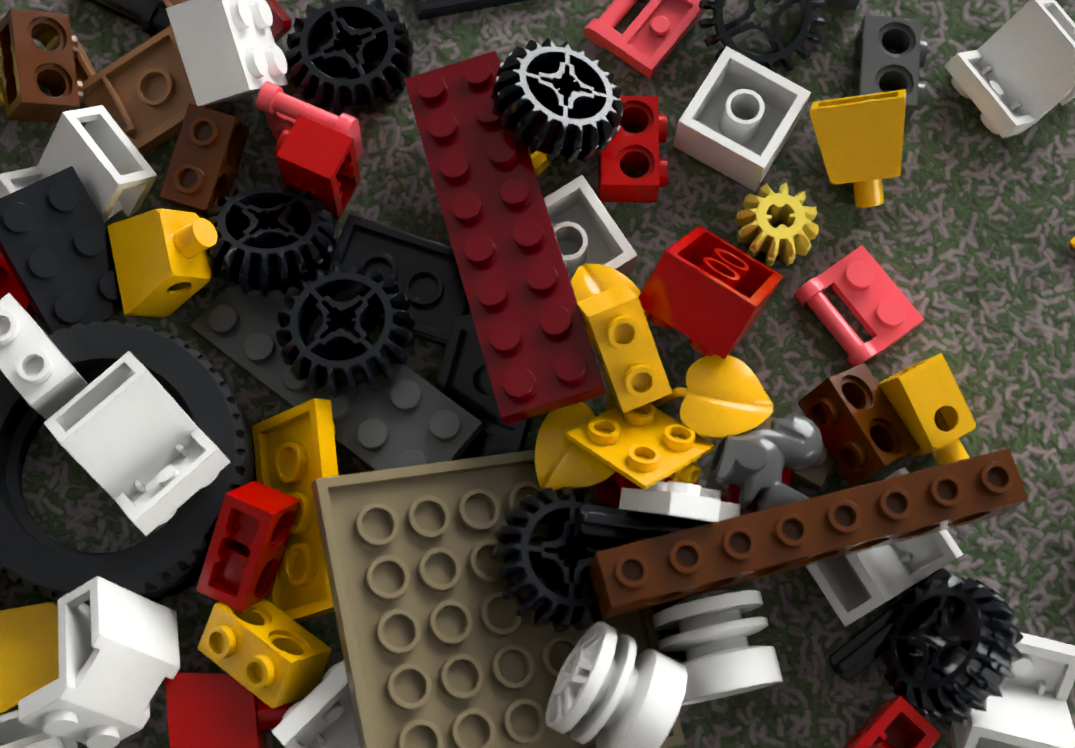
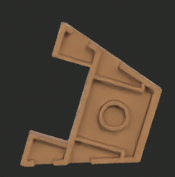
M189 0L163 1L168 8ZM171 25L98 73H96L81 43L78 41V53L75 59L76 77L80 78L83 83L84 95L82 102L87 107L103 105L143 156L180 133L189 103L197 104ZM222 103L203 105L202 107L216 110L222 106Z

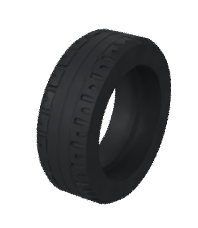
M94 321L87 325L81 323L72 325L70 328L56 330L53 334L48 335V337L88 385L130 351L201 431L230 460V463L219 472L211 484L199 489L183 503L167 524L139 544L121 551L108 553H91L67 547L51 538L36 523L26 505L22 492V474L26 454L33 438L46 419L28 404L0 370V572L6 574L9 579L22 587L54 602H58V599L97 576L156 603L162 602L164 596L173 597L185 588L187 589L195 583V578L201 575L225 493L250 483L256 478L255 455L253 453L254 443L249 424L235 396L214 366L196 349H191L186 342L174 337L170 333L165 331L158 332L154 327L143 326L133 322L121 324L120 321ZM90 599L83 603L90 605Z

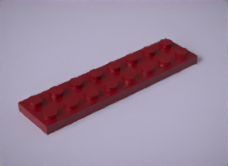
M495 50L404 79L499 412L504 425H508L605 395L606 390L581 312L577 305L575 293L527 145L524 142L513 144L514 132L500 129L501 117L492 113L494 100L490 96L496 79L495 75L500 66Z

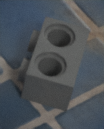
M865 14L856 34L852 96L883 92L881 88L891 91L906 89L904 125H907L913 112L921 110L925 98V82L919 81V68H923L928 49L927 40L921 39L922 20ZM884 47L893 48L899 54L890 53Z

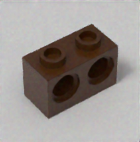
M10 9L1 20L0 72L6 120L58 123L62 112L77 110L81 106L84 89L81 79L76 77L75 69L78 41L76 35L71 33L68 14ZM33 39L40 41L47 51L39 48ZM38 84L47 87L53 97L44 94L39 89Z
M189 103L159 197L176 208L207 216L208 208L217 206L219 197H229L250 130L236 116Z
M865 363L827 378L797 402L805 416L812 420L820 429L824 446L851 488L886 472L920 449Z

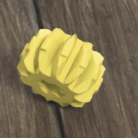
M766 183L764 186H761L758 196L751 193L747 195L742 204L744 209L738 211L735 218L736 225L741 227L736 236L738 243L752 242L747 254L753 258L760 251L766 253L765 264L768 267L774 264L778 254L786 266L794 262L796 254L801 256L807 255L812 247L810 240L815 239L819 232V225L812 222L817 215V207L802 206L806 199L805 191L797 193L794 197L788 195L789 188L787 183L780 186L778 193H775ZM778 220L784 223V225L781 224L777 228H774L769 224H774Z

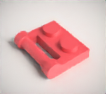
M614 0L599 19L593 18L588 23L583 33L600 48L607 49L651 79L704 14L705 10L699 8L700 0H650L623 34L616 31L615 27L638 0Z
M269 81L262 85L257 96L256 108L265 112L270 131H272L273 136L277 140L285 129L291 130L298 116L302 115L354 138L357 161H359L364 148L357 118L346 113L338 116L285 94L281 86Z
M863 245L817 277L804 283L793 294L802 307L805 305L809 306L848 354L846 361L852 368L868 363L924 321L920 313ZM832 288L873 339L864 343L824 295V292Z

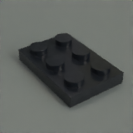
M73 166L0 198V252L48 335L62 328H70L72 325L81 323L87 325L94 321H104L124 311L108 228Z

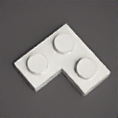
M660 481L646 490L622 488L619 509L714 523L740 516L741 504L721 501L722 491L701 488L700 485Z

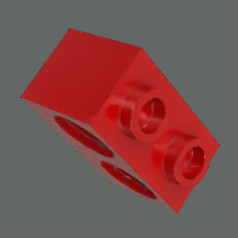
M620 96V100L625 104L623 116L621 117L622 120L619 124L620 128L614 139H611L607 148L598 155V198L601 202L656 203L659 187H667L668 159L659 158V143H666L667 115L658 114V96ZM635 124L640 126L643 131L629 133L622 126ZM628 167H635L640 169L644 175L639 178H631L626 176L622 170Z
M256 480L225 493L196 591L241 612L271 595L301 500Z

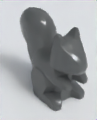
M785 414L783 418H774L771 421L770 429L756 427L740 435H727L721 439L715 451L706 488L718 490L725 482L739 487L740 494L737 504H741L740 511H743L747 505L749 506L754 498L757 499L756 511L809 499L804 494L782 483V473L784 469L791 471L807 470L819 462L823 451L820 429L812 420L803 415Z

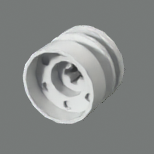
M718 590L682 599L672 607L652 615L654 630L679 629L680 632L660 640L658 647L659 651H684L686 661L680 664L685 666L688 678L681 706L742 694L783 682L775 647L766 645L749 646L747 636L769 626L767 617L742 619L741 614L763 605L760 591Z
M598 621L578 641L558 674L545 715L546 726L562 734L570 731V738L581 744L590 741L597 734L596 748H660L676 720L684 699L688 678L686 668L654 649L647 648L636 657L637 646L634 638L623 634L617 637L614 627Z

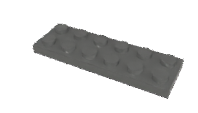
M240 285L230 288L225 287L190 326L198 336L289 407L293 408L313 398L331 400L333 423L335 425V442L372 471L458 460L484 429L480 420L404 364L391 363L395 372L394 380L387 379L382 374L375 378L378 383L376 392L371 391L366 383L359 385V393L356 398L349 395L346 386L342 387L336 398L328 395L325 385L317 392L310 390L306 383L307 379L297 380L291 373L292 366L285 365L280 356L281 350L284 347H280L276 341V332L282 329L277 321V313L289 309L284 302L285 295L279 290L269 291L266 297H264L261 290L254 289L244 295ZM293 286L288 288L286 294L299 296L301 293L298 288ZM320 315L317 316L310 328L308 345L316 339L313 334L322 326L323 320ZM334 321L337 329L342 328L336 321ZM345 327L342 328V329H344L346 332L350 331V330L346 329ZM350 331L358 339L355 331ZM369 338L370 342L374 345L375 342ZM344 356L337 361L355 358V356Z

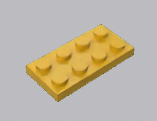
M313 398L252 426L257 481L301 500L272 593L267 597L269 602L297 623L335 612L311 486L317 478L339 476L335 445V425L333 423L331 400Z

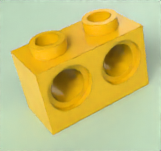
M625 283L577 302L609 393L623 413L672 394L639 297Z
M265 598L243 612L222 602L215 603L197 648L272 709L307 697L318 686L333 650Z

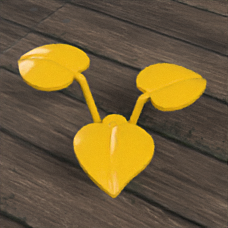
M587 263L579 266L571 279L577 302L623 283L638 297L641 293L627 276L611 267L600 264ZM717 354L698 359L687 371L685 378L687 388L676 387L672 389V394L650 402L655 407H658L673 399L684 398L679 411L682 424L694 430L696 435L710 439H722L727 435L736 436L748 432L761 425L773 412V403L753 371L744 362L730 355L725 359ZM609 390L605 400L604 411L600 414L617 406ZM583 402L551 411L541 424L535 446V469L541 490L551 487L553 491H558L563 487L570 486L572 489L588 488L606 481L615 473L614 469L565 437V433L596 417L590 407Z

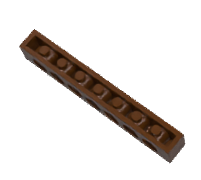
M1007 448L599 551L593 556L588 569L601 615L604 619L1004 515L1028 500L1010 449Z

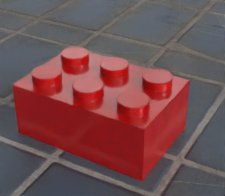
M699 225L664 251L641 291L639 300L642 308L646 310L645 316L652 323L665 329L673 327L690 338V345L697 351L710 357L717 354L725 359L754 325L782 280L783 275Z

